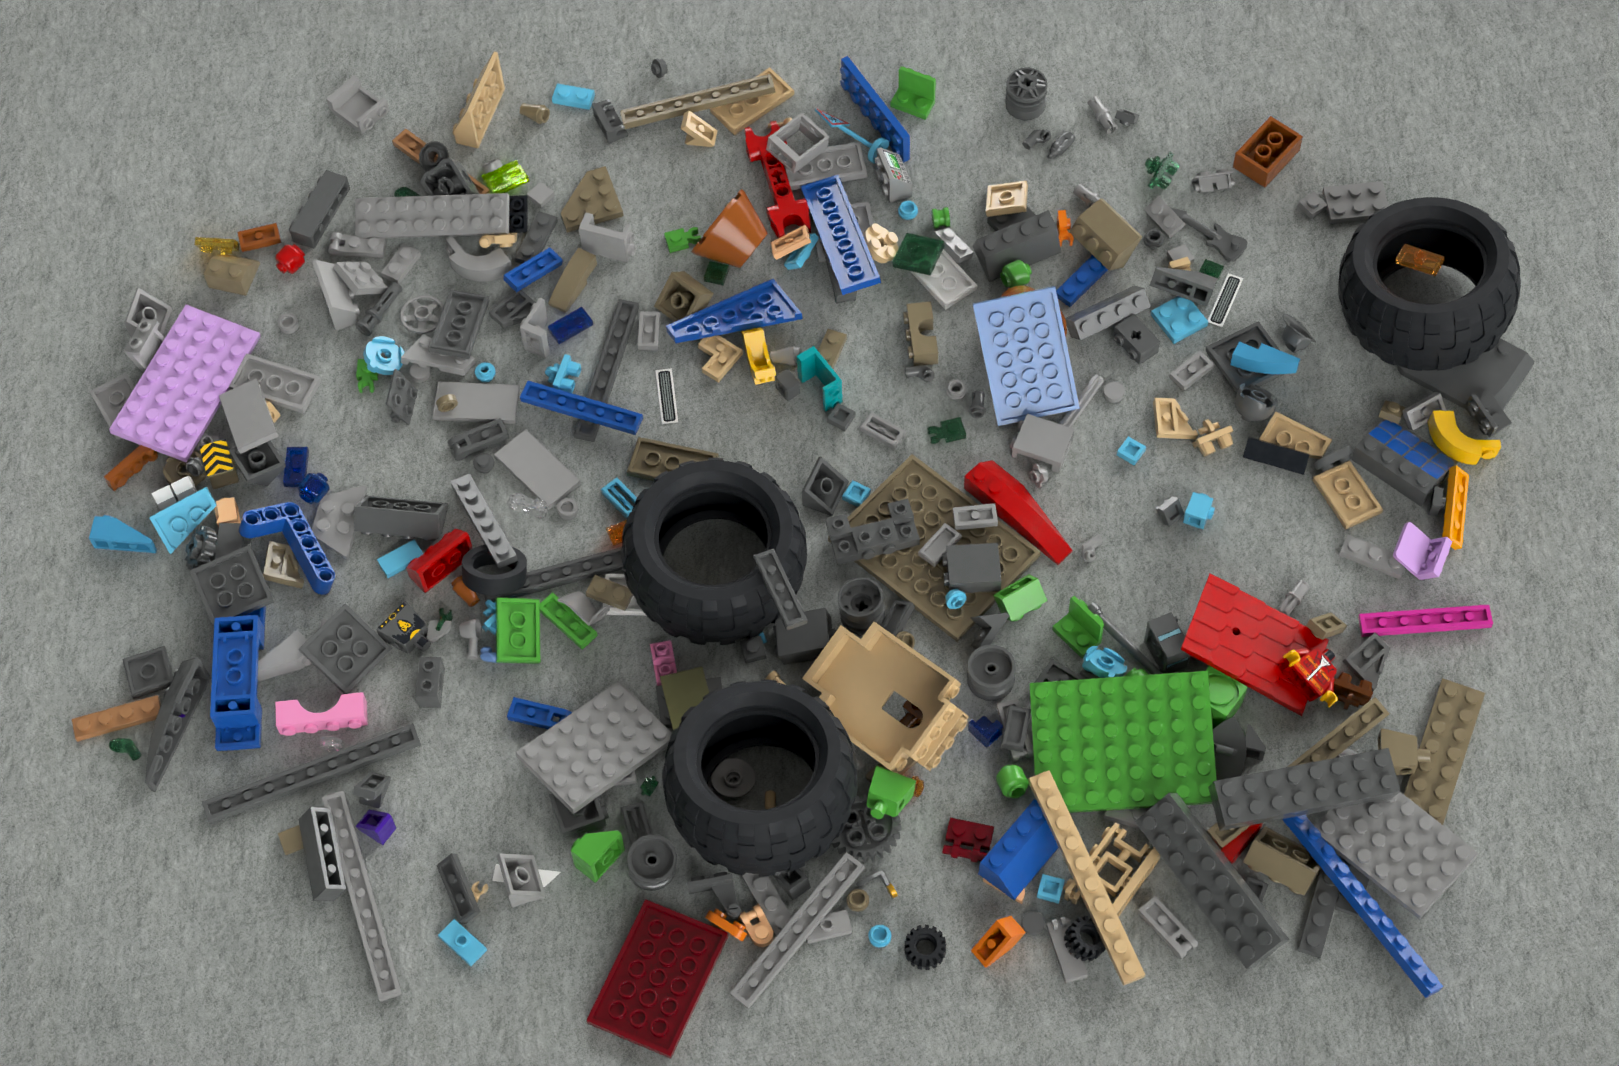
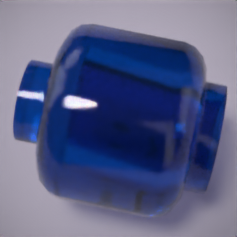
M319 472L317 474L308 473L298 486L300 498L309 504L319 503L330 490L327 477Z

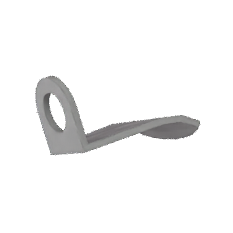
M580 591L557 599L558 602L566 604L588 626L602 620L611 608L607 605L597 611L588 597Z

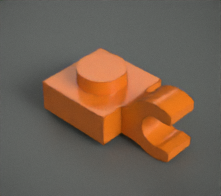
M1058 210L1057 230L1060 247H1062L1063 240H1068L1069 245L1072 246L1074 238L1067 231L1071 229L1070 218L1066 217V210Z

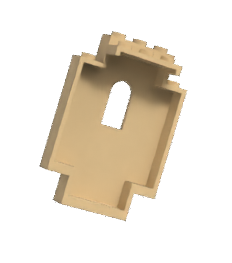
M876 622L871 624L861 639L840 625L802 678L821 692L819 698L829 706L834 716L840 720L851 742L895 773L905 768L908 757H911L929 771L935 768L941 761L940 756L953 745L954 737L958 731L960 732L966 727L969 716L950 702V699H953L958 694L961 683ZM894 691L922 711L923 720L919 726L908 728L882 710V707Z

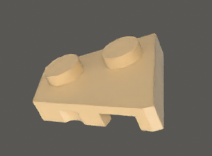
M1154 398L1153 408L1156 437L1196 440L1198 433L1196 430H1192L1188 424L1189 419L1181 411L1176 399Z

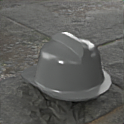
M1283 314L1282 317L1286 327L1282 338L1289 350L1296 353L1299 350H1304L1311 342L1316 343L1301 322L1288 314Z

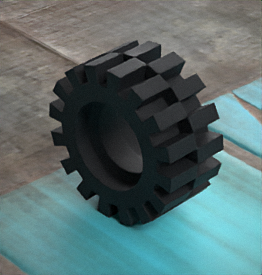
M1088 916L1077 918L1065 931L1064 941H1067L1065 946L1066 948H1071L1068 951L1070 954L1076 953V959L1081 956V961H1086L1087 959L1088 961H1093L1106 950L1092 918L1089 919ZM1080 932L1090 935L1094 944H1086L1081 939Z
M925 924V928H922L919 925L916 930L913 928L910 930V934H907L905 954L906 959L911 961L913 967L917 965L920 970H922V967L930 970V966H933L934 969L937 967V963L941 964L943 958H945L946 939L942 937L940 930L936 931V927L933 926L931 929L929 925ZM921 940H929L933 943L934 950L928 955L920 954L916 949L917 944Z

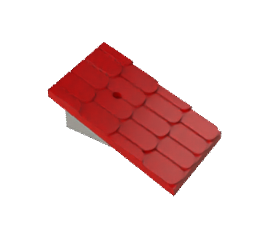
M1209 573L1181 650L1189 654L1191 658L1206 663L1302 716L1308 699L1282 672L1284 668L1289 666V661L1287 658H1283V655L1291 650L1303 648L1310 651L1317 648L1323 652L1327 647L1329 639L1315 637L1308 627L1300 624V621L1266 605L1265 602L1241 591L1239 587Z

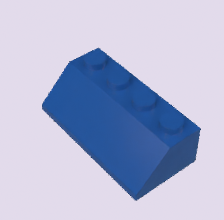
M1034 799L984 857L979 866L978 875L1014 901L1059 848L1037 800Z

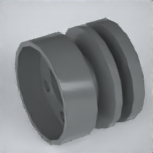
M1030 67L1013 71L1006 83L1005 104L1007 111L1014 118L1020 120L1038 118L1046 107L1048 87L1046 77L1039 70Z
M864 577L854 578L847 581L840 588L838 606L844 628L851 633L863 635L873 622L880 626L885 619L883 592L876 582Z

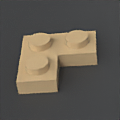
M719 335L703 338L698 343V349L711 356L709 361L702 367V373L718 383L743 355L742 349Z

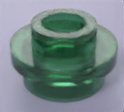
M654 775L651 779L646 777L640 786L643 790L641 793L643 796L646 794L650 797L659 784Z

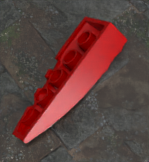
M993 460L978 463L964 476V489L983 505L995 503L997 516L1054 563L1059 565L1072 552L1071 547L1024 485Z

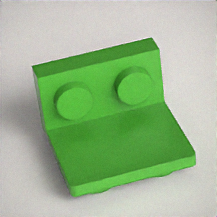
M900 66L899 88L890 102V107L926 120L935 104L936 79L930 75H924L913 69Z
M1072 596L1070 598L1068 614L1053 625L1052 630L1083 659L1088 648L1101 644L1104 624L1101 617L1093 614L1083 600Z

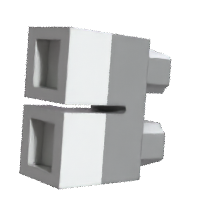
M186 476L172 483L171 486L168 485L151 494L160 510H163L197 492L192 477Z

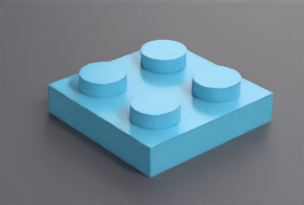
M1180 296L1151 311V316L1173 344L1208 326V320L1191 300Z

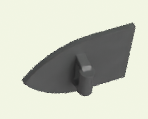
M1235 717L1221 722L1213 729L1217 780L1241 776L1246 760L1247 746L1245 735L1239 722Z

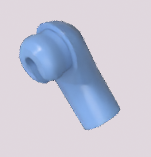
M482 647L480 658L485 662L496 663V652H492L491 647Z

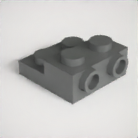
M553 793L549 794L563 837L585 830V833L607 825L605 819H608L609 816L605 805L600 806L599 799H602L601 795L573 814Z

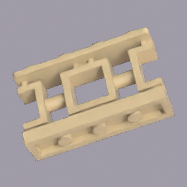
M1115 822L1112 828L1108 826L1101 836L1103 840L1099 845L1095 844L1092 847L1089 855L1098 874L1107 862L1124 872L1115 887L1100 877L1106 892L1113 897H1116L1120 890L1122 891L1112 904L1119 917L1159 862L1161 855L1155 847L1153 849L1149 848L1148 844H1145L1139 852L1125 843L1123 839L1127 831L1120 829L1119 824ZM1116 836L1113 846L1122 852L1116 857L1106 851L1103 857L1100 858ZM1130 856L1140 863L1147 856L1131 878L1133 868L1125 863ZM1070 878L1063 888L1065 890L1064 899L1067 901L1070 899L1076 905L1082 896L1079 890L1075 893L1077 886L1075 881Z

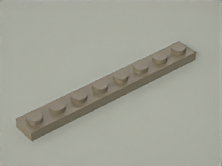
M771 74L621 110L620 113L625 129L682 116L687 111L694 113L775 93V87Z

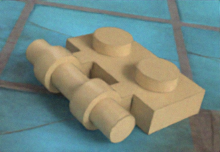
M517 233L484 235L479 239V244L483 248H487L493 243L500 244V247H512L513 243L517 241Z

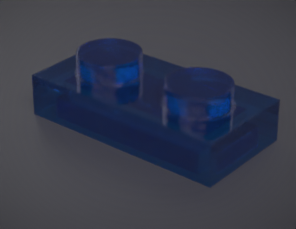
M580 307L550 324L548 331L557 343L561 344L591 327L593 320L583 307Z
M287 447L286 467L283 478L284 487L306 486L309 458L308 447Z

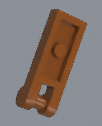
M142 445L138 446L104 476L108 486L113 491L124 486L127 480L140 472L146 463L155 461L158 458V453L151 448Z

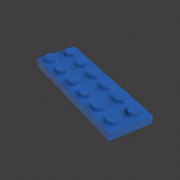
M848 56L842 58L840 68V84L842 88L849 92L852 101L861 108L862 114L870 119L872 127L880 132L881 137L889 141L892 152L899 154L903 163L910 160V135Z

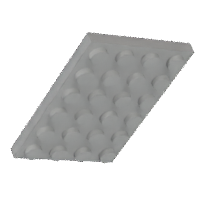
M617 681L518 750L516 757L575 814L668 747L672 732Z
M1401 792L1393 798L1329 810L1314 826L1320 831L1321 837L1334 848L1338 855L1418 919L1430 909L1478 856L1477 851Z

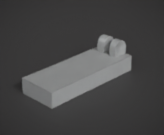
M1061 917L1060 920L1054 919L1046 924L1065 983L1088 977L1084 961H1081L1082 957L1080 956L1076 959V953L1070 954L1068 951L1071 948H1066L1065 946L1067 942L1064 941L1065 931L1071 925L1069 917Z

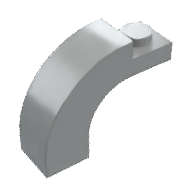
M453 236L445 239L447 244L445 250L449 256L451 268L465 279L476 282H489L503 278L504 274L512 270L510 259L500 247L486 255L474 256L466 253Z

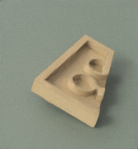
M1278 412L1274 413L1259 438L1263 441L1309 453V458L1315 459L1323 458L1332 442V439Z

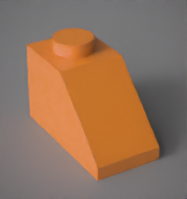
M1012 916L998 919L972 948L971 952L986 968L1012 949L1026 932Z

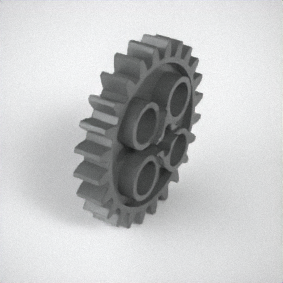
M864 793L862 799H859L856 794L848 820L854 819L855 821L852 823L847 822L840 836L835 837L832 841L833 847H838V854L847 852L853 855L856 860L862 857L863 863H866L867 857H870L874 862L875 855L884 858L883 851L891 853L890 845L897 846L895 839H900V832L898 831L902 830L899 815L892 817L884 814L882 819L869 817L872 809L866 805V793ZM859 812H863L871 844L866 842ZM876 833H883L881 836H874ZM854 839H861L858 842H852Z

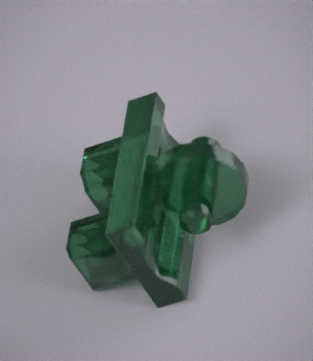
M1171 151L1161 162L1159 156L1146 160L1147 173L1152 174L1155 172L1148 184L1150 188L1153 189L1157 185L1165 190L1170 185L1172 178L1164 174L1165 171L1173 176L1180 167L1172 159L1175 154Z

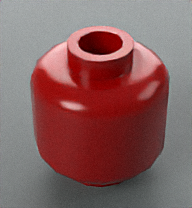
M287 244L276 254L275 260L277 264L275 266L283 274L286 272L294 274L305 263V254L297 245Z

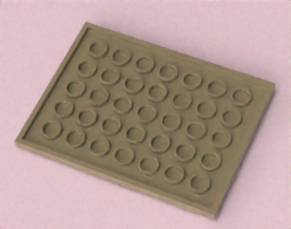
M911 454L848 517L850 527L853 528L890 519L888 503L908 499L914 515V523L920 538V545L897 550L892 554H880L871 559H860L854 562L906 602H912L915 606L914 609L958 642L975 624L971 617L983 616L996 602L993 595L999 591L965 593L966 601L964 605L958 609H950L947 607L945 596L949 592V587L944 586V573H947V567H943L942 560L933 567L918 556V551L944 523L955 529L954 507L979 504ZM999 519L998 526L956 530L962 535V538L956 545L998 543L1001 590L1015 583L1041 556V551Z

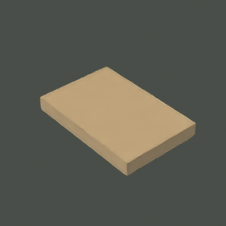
M1350 460L1313 477L1312 481L1345 530L1383 512V508Z

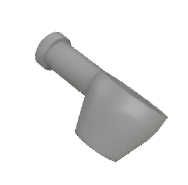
M470 619L460 624L459 631L461 637L469 639L467 658L478 659L477 644L482 635V626L479 619Z

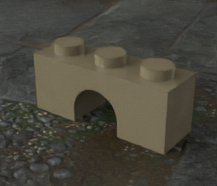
M931 302L907 304V312H903L904 324H908L905 334L906 341H910L911 346H908L909 359H913V366L938 364L936 336H924L921 334L923 331L933 330Z

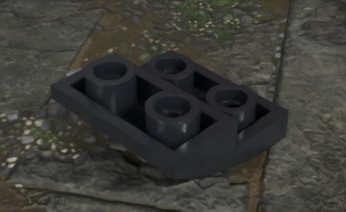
M509 196V233H525L528 231V196Z

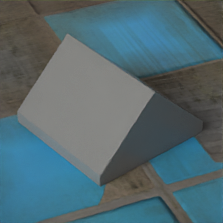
M137 288L124 322L130 336L132 337L142 318L157 320L159 322L157 330L163 336L172 307Z
M504 853L497 855L512 907L546 896L534 855Z

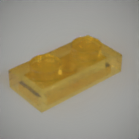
M195 237L194 245L206 253L220 250L221 253L232 254V251H239L240 243L235 239Z

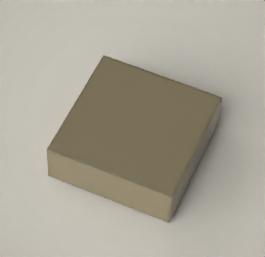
M299 825L278 833L285 855L304 849Z

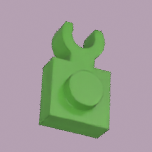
M693 227L688 232H684L683 228L665 232L664 237L669 252L688 249V243L697 244L701 240V236L695 237L693 235L699 234L698 227Z
M358 359L356 377L359 381L358 389L360 393H363V388L369 386L370 392L373 393L375 390L373 381L378 380L379 373L369 371L364 359Z

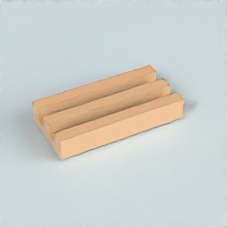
M806 225L770 242L772 254L776 260L811 243L809 230Z

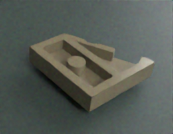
M269 541L262 573L265 580L302 589L304 580L299 576V567L293 558L291 547Z

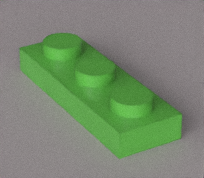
M552 592L540 603V612L583 650L598 636L597 632L590 625L588 626L566 604L558 602L557 599L559 597Z

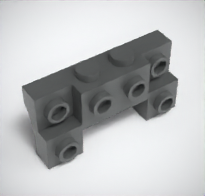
M904 499L888 503L890 519L853 528L850 527L847 514L826 518V527L837 565L860 559H871L880 554H892L897 550L920 545V538L914 523V515L909 500Z

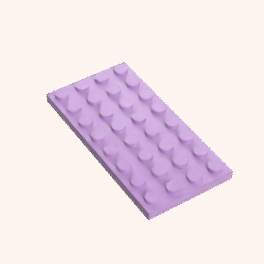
M185 305L111 425L110 433L187 463L188 458L221 405L219 395L230 390L229 386L246 354L252 353L260 339V333Z

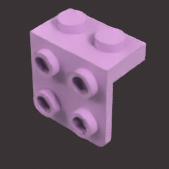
M1407 522L1404 524L1393 557L1419 580L1436 578L1442 572L1452 541L1448 537L1431 540L1414 524Z

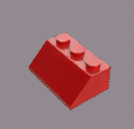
M454 529L452 532L446 533L438 543L429 546L420 557L410 561L406 567L408 575L424 593L428 592L462 565L463 556L473 549L469 534L465 531Z

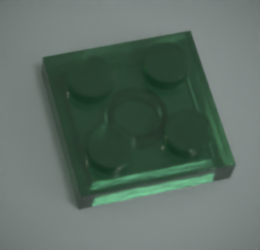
M906 233L892 261L893 267L931 276L945 247L944 241Z

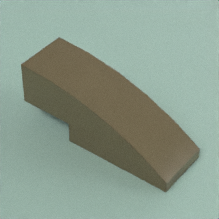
M581 248L577 249L549 300L550 306L564 313L569 310L587 285V278L597 266L596 255Z

